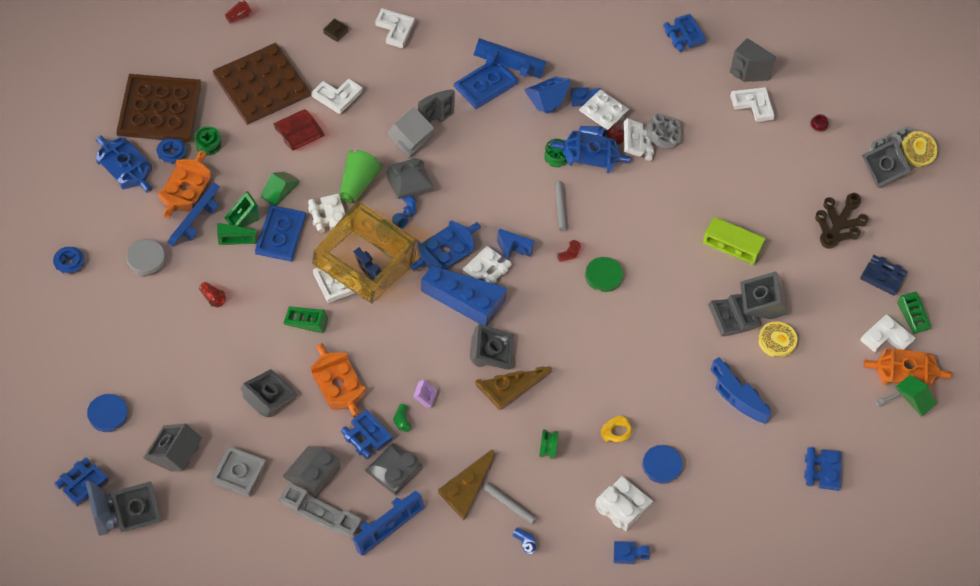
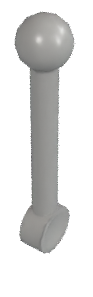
M897 392L884 399L879 398L876 401V405L882 407L885 402L901 394Z

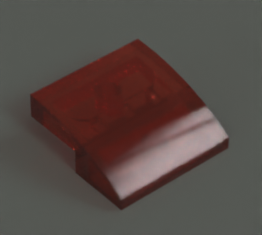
M306 109L273 123L275 130L283 137L284 143L292 151L324 136V132Z

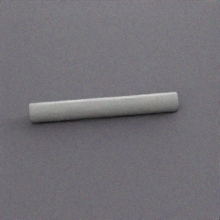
M561 181L555 182L559 230L565 231L567 228L563 184Z
M487 483L484 486L483 490L532 525L536 521V517L492 485Z

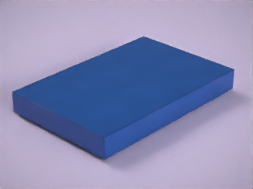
M493 62V65L485 64L456 81L454 87L475 109H478L516 86L518 80L505 66Z
M270 205L255 254L292 262L307 213Z

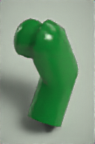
M399 404L393 421L399 430L408 432L411 429V423L405 417L408 406Z

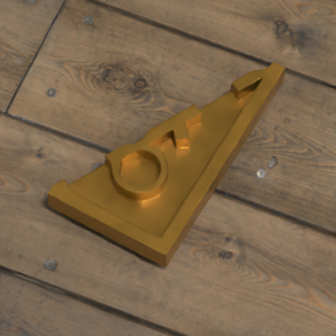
M550 366L536 367L533 371L524 372V370L506 375H496L493 379L483 381L477 379L475 385L501 410L550 374L552 368Z
M493 449L438 489V494L462 520L466 519L467 512L474 502L476 493L483 483L488 468L491 466L495 455Z

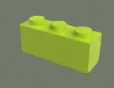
M713 217L705 232L703 244L754 265L763 249L766 238L749 232L740 226L728 223L724 219Z

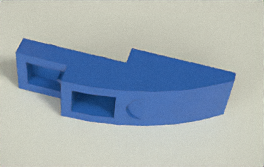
M720 357L713 360L711 371L718 379L715 388L721 396L746 416L764 424L768 423L771 410L760 399L757 390L752 388L749 383L742 386L740 380L731 373L728 364L723 362Z

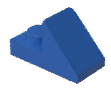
M499 228L497 242L506 260H509L513 251L520 255L531 257L534 249V240Z

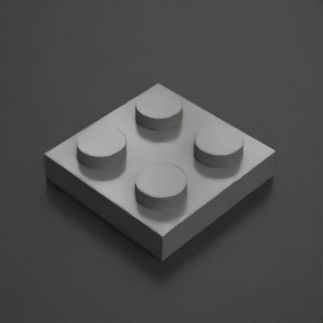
M228 446L211 482L217 486L249 497L266 465V460Z

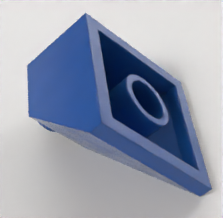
M554 76L524 90L538 111L550 113L561 105L571 81L570 78Z

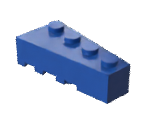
M431 266L421 279V292L478 324L485 326L489 324L506 301L507 288L435 266Z

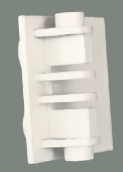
M601 89L579 109V111L607 130L616 122L621 123L624 119L623 115L629 110Z

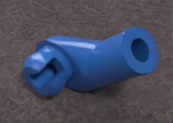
M413 196L401 198L407 204L403 208L405 210L403 214L406 217L414 216L416 213V199Z
M516 527L513 537L522 541L523 550L526 553H534L536 550L534 536Z

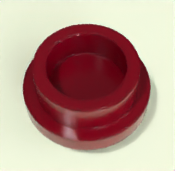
M818 114L811 119L810 125L815 131L822 132L828 128L829 122L826 116Z

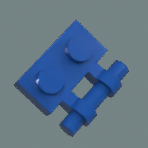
M691 14L675 18V25L671 26L669 22L663 25L666 35L671 38L674 48H677L679 52L685 50L683 44L687 43L689 48L706 42L704 34ZM680 32L682 36L678 37L676 33Z
M367 409L351 420V424L354 427L352 430H349L347 426L341 429L344 439L356 448L355 451L359 455H363L365 459H369L372 456V453L368 450L371 446L378 451L392 441L390 433ZM359 434L366 439L364 442L357 438Z
M808 447L807 454L805 455L807 470L804 471L806 485L813 486L814 481H819L820 489L839 491L841 483V452L822 449L820 456H817L815 448ZM815 465H820L819 472L815 471Z
M87 457L82 461H77L70 471L59 476L60 479L54 483L58 489L64 485L67 486L63 489V493L76 506H79L89 497L86 481H91L99 488L109 481L108 477L95 464L89 469L86 468L91 464ZM80 473L81 475L73 481L72 479Z

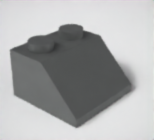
M747 38L734 51L730 73L743 82L769 81L776 56Z
M776 271L740 282L745 315L773 319L788 314L784 282Z
M186 423L164 425L145 454L144 459L169 471H183L188 466L192 454L199 448L202 437Z
M307 446L286 471L283 478L306 490L307 494L316 499L340 470V459L325 448Z

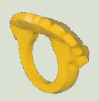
M624 416L611 418L601 428V435L605 442L625 441L633 432L630 422ZM617 426L627 428V432L621 436L613 435L611 430Z

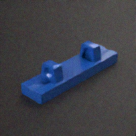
M481 38L478 39L473 54L474 56L486 59V64L493 65L494 62L520 71V76L526 77L528 74L540 79L547 62Z
M215 182L211 185L170 236L167 243L174 247L182 236L189 240L196 236L197 231L190 225L203 209L212 214L216 211L219 205L213 200V197L220 188L219 185Z
M415 490L403 500L397 497L391 502L393 508L371 525L367 522L360 525L362 532L353 538V542L361 556L365 555L425 508L419 492Z

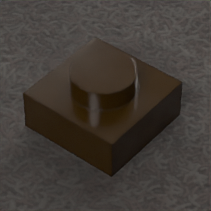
M335 18L323 29V34L336 42L348 32V27Z

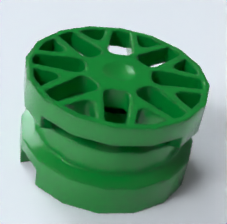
M205 126L198 129L195 133V146L198 152L204 151L207 156L219 152L221 137L216 128Z
M552 139L554 141L564 142L563 139ZM550 140L545 146L544 159L546 163L548 162L550 166L559 168L561 165L565 166L568 162L562 149L551 148L552 140Z
M543 429L539 457L549 456L551 459H555L559 431L548 432V430Z

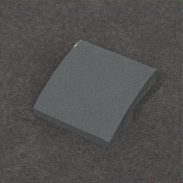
M453 89L440 91L418 102V111L429 123L435 119L442 123L454 114L455 91Z
M742 294L730 295L728 299L711 300L708 304L721 336L746 332L760 326L757 317L745 315Z

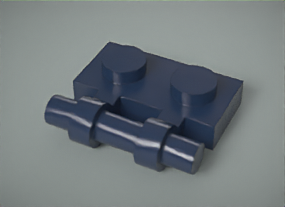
M358 247L353 253L360 269L375 285L380 288L385 285V278L382 275L381 268L372 262L373 259L367 251L363 252Z
M873 255L871 262L866 266L860 279L894 296L908 271L902 269V266L898 264L894 265L886 261V258Z

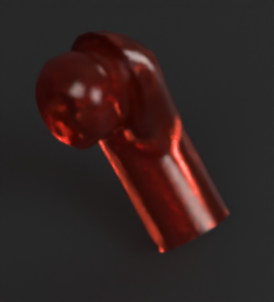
M571 240L567 251L557 253L558 261L563 262L575 259L581 249L580 242Z

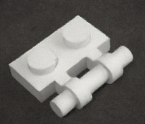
M627 118L624 121V152L639 157L644 154L645 160H652L654 147L647 134V127L643 130L642 123Z
M339 194L320 198V205L316 204L315 199L308 201V210L313 216V225L317 228L318 233L325 232L324 227L329 226L331 232L349 227ZM320 213H324L326 218H322Z
M486 246L462 269V273L465 276L495 284L501 275H505L508 272V268L512 264L509 260L499 263L502 256L489 246ZM492 269L495 270L492 274H488Z

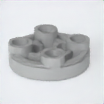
M657 113L647 124V134L657 146L671 149L681 140V124L676 118L672 119Z
M151 239L136 241L129 247L126 253L128 266L140 277L155 273L165 266L164 248L160 243Z

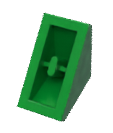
M286 172L271 173L261 198L271 205L277 206L299 184V181Z
M246 191L224 218L229 225L246 227L259 220L258 205L250 193Z
M912 375L907 376L895 387L921 417L937 404L928 385Z

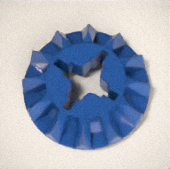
M167 138L162 140L157 146V155L164 163L170 162L173 164L176 160L185 158V153L187 152L185 143L180 139ZM171 147H173V149H174V152H173L172 155L170 154V149H171Z
M64 247L55 253L53 264L56 270L61 271L62 274L66 272L71 275L72 272L79 271L85 259L82 251L78 248ZM65 257L72 260L73 264L66 263Z

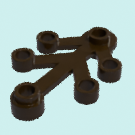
M850 193L847 195L845 200L846 206L839 217L834 208L835 200L831 197H827L824 200L823 206L827 209L833 227L831 230L826 222L827 213L824 210L817 211L815 220L819 222L823 232L820 236V242L823 247L830 249L835 247L838 241L856 240L859 238L861 231L855 226H866L869 220L868 216L860 214L856 219L846 220L852 209L859 207L861 202L859 194ZM850 228L849 232L838 233L840 229Z

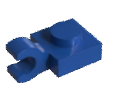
M589 87L571 88L572 107L583 106L601 88H595L592 91H589Z
M614 541L615 564H634L635 559H649V546L635 548V542Z

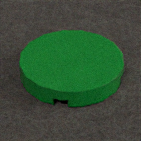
M598 257L587 265L585 278L591 288L601 290V292H609L615 290L621 284L623 270L616 260L609 257Z

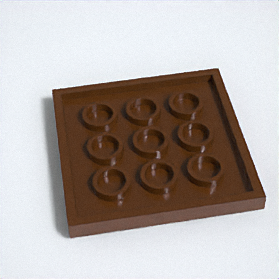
M273 43L213 70V76L247 125L311 96V91L277 43Z
M129 73L116 131L117 136L158 140L169 138L190 142L200 95L201 80Z

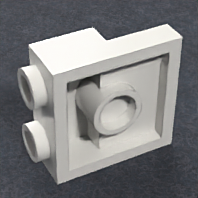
M621 476L612 487L609 486L596 499L595 506L602 515H607L615 526L627 531L652 505L653 501Z

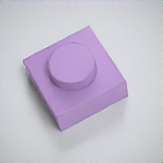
M420 380L413 398L426 408L432 407L437 389L426 380Z

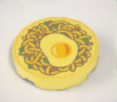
M915 131L908 134L902 141L901 151H903L904 157L910 165L922 167L929 165L936 158L937 145L934 139L927 133Z
M779 321L770 322L760 330L759 346L769 356L786 357L795 350L797 335L788 324Z

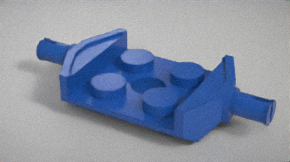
M572 130L564 142L552 140L551 148L562 149L570 166L577 162L606 168L607 173H610L616 162L620 161L629 164L631 156L620 154L614 139ZM589 146H594L597 151L591 150Z
M102 135L96 138V141L102 146L97 152L96 162L98 165L101 164L120 183L122 190L141 186L147 193L152 190V186L146 181L152 171V165L126 138L119 137L112 141H106ZM121 158L128 159L126 162H119Z
M452 220L449 221V226L423 243L417 242L419 259L410 264L411 269L415 271L421 266L428 267L429 269L431 266L441 269L450 267L474 251L475 245L472 233L481 229V225L475 222L471 226L465 227ZM443 247H447L450 249V251L442 252L440 249Z

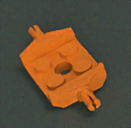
M199 151L194 160H176V167L163 190L158 191L160 200L167 206L163 217L170 219L173 211L188 212L196 205L211 178V171L202 164L207 155L204 151ZM189 186L190 189L183 191L181 187Z
M320 343V345L316 346L320 358L310 367L311 374L329 408L335 410L347 408L350 410L353 418H356V415L361 414L356 403L363 398L366 388L362 386L346 352L328 353L324 344ZM340 380L344 383L340 387H336L333 385L334 381Z
M887 347L877 361L864 360L863 367L877 370L884 386H887L888 382L899 384L907 376L912 375L928 385L930 389L936 378H951V371L939 370L935 357L931 353ZM910 363L914 368L907 369L904 364Z

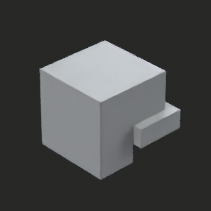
M413 107L391 127L387 135L409 158L435 133L432 131L434 127Z

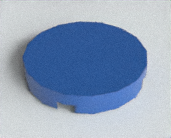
M103 394L90 402L87 408V417L90 424L96 430L112 432L125 424L128 418V409L124 400L119 396Z
M656 445L650 448L645 453L642 461L644 473L649 476L650 480L660 484L670 483L677 479L683 466L679 453L666 445Z

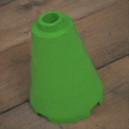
M351 149L348 152L340 188V196L343 201L347 203L356 202L381 171L383 165L381 161L379 164L376 162L377 158L362 150H357L355 153Z

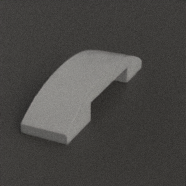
M290 482L279 498V501L302 517L342 535L352 537L362 518L346 510L341 512L307 495L306 490Z

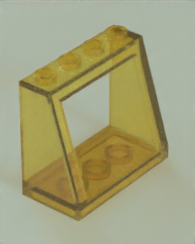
M357 201L313 251L312 264L372 304L411 268L410 264L415 261L418 240ZM352 232L392 258L374 281H371L330 253Z

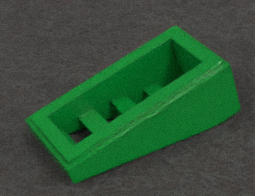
M217 223L219 245L257 243L255 229Z
M917 291L901 295L897 304L913 334L930 330L931 325ZM917 322H923V324L915 325Z
M289 306L283 323L284 325L312 332L324 333L328 316L325 310ZM296 313V319L293 320L294 314Z

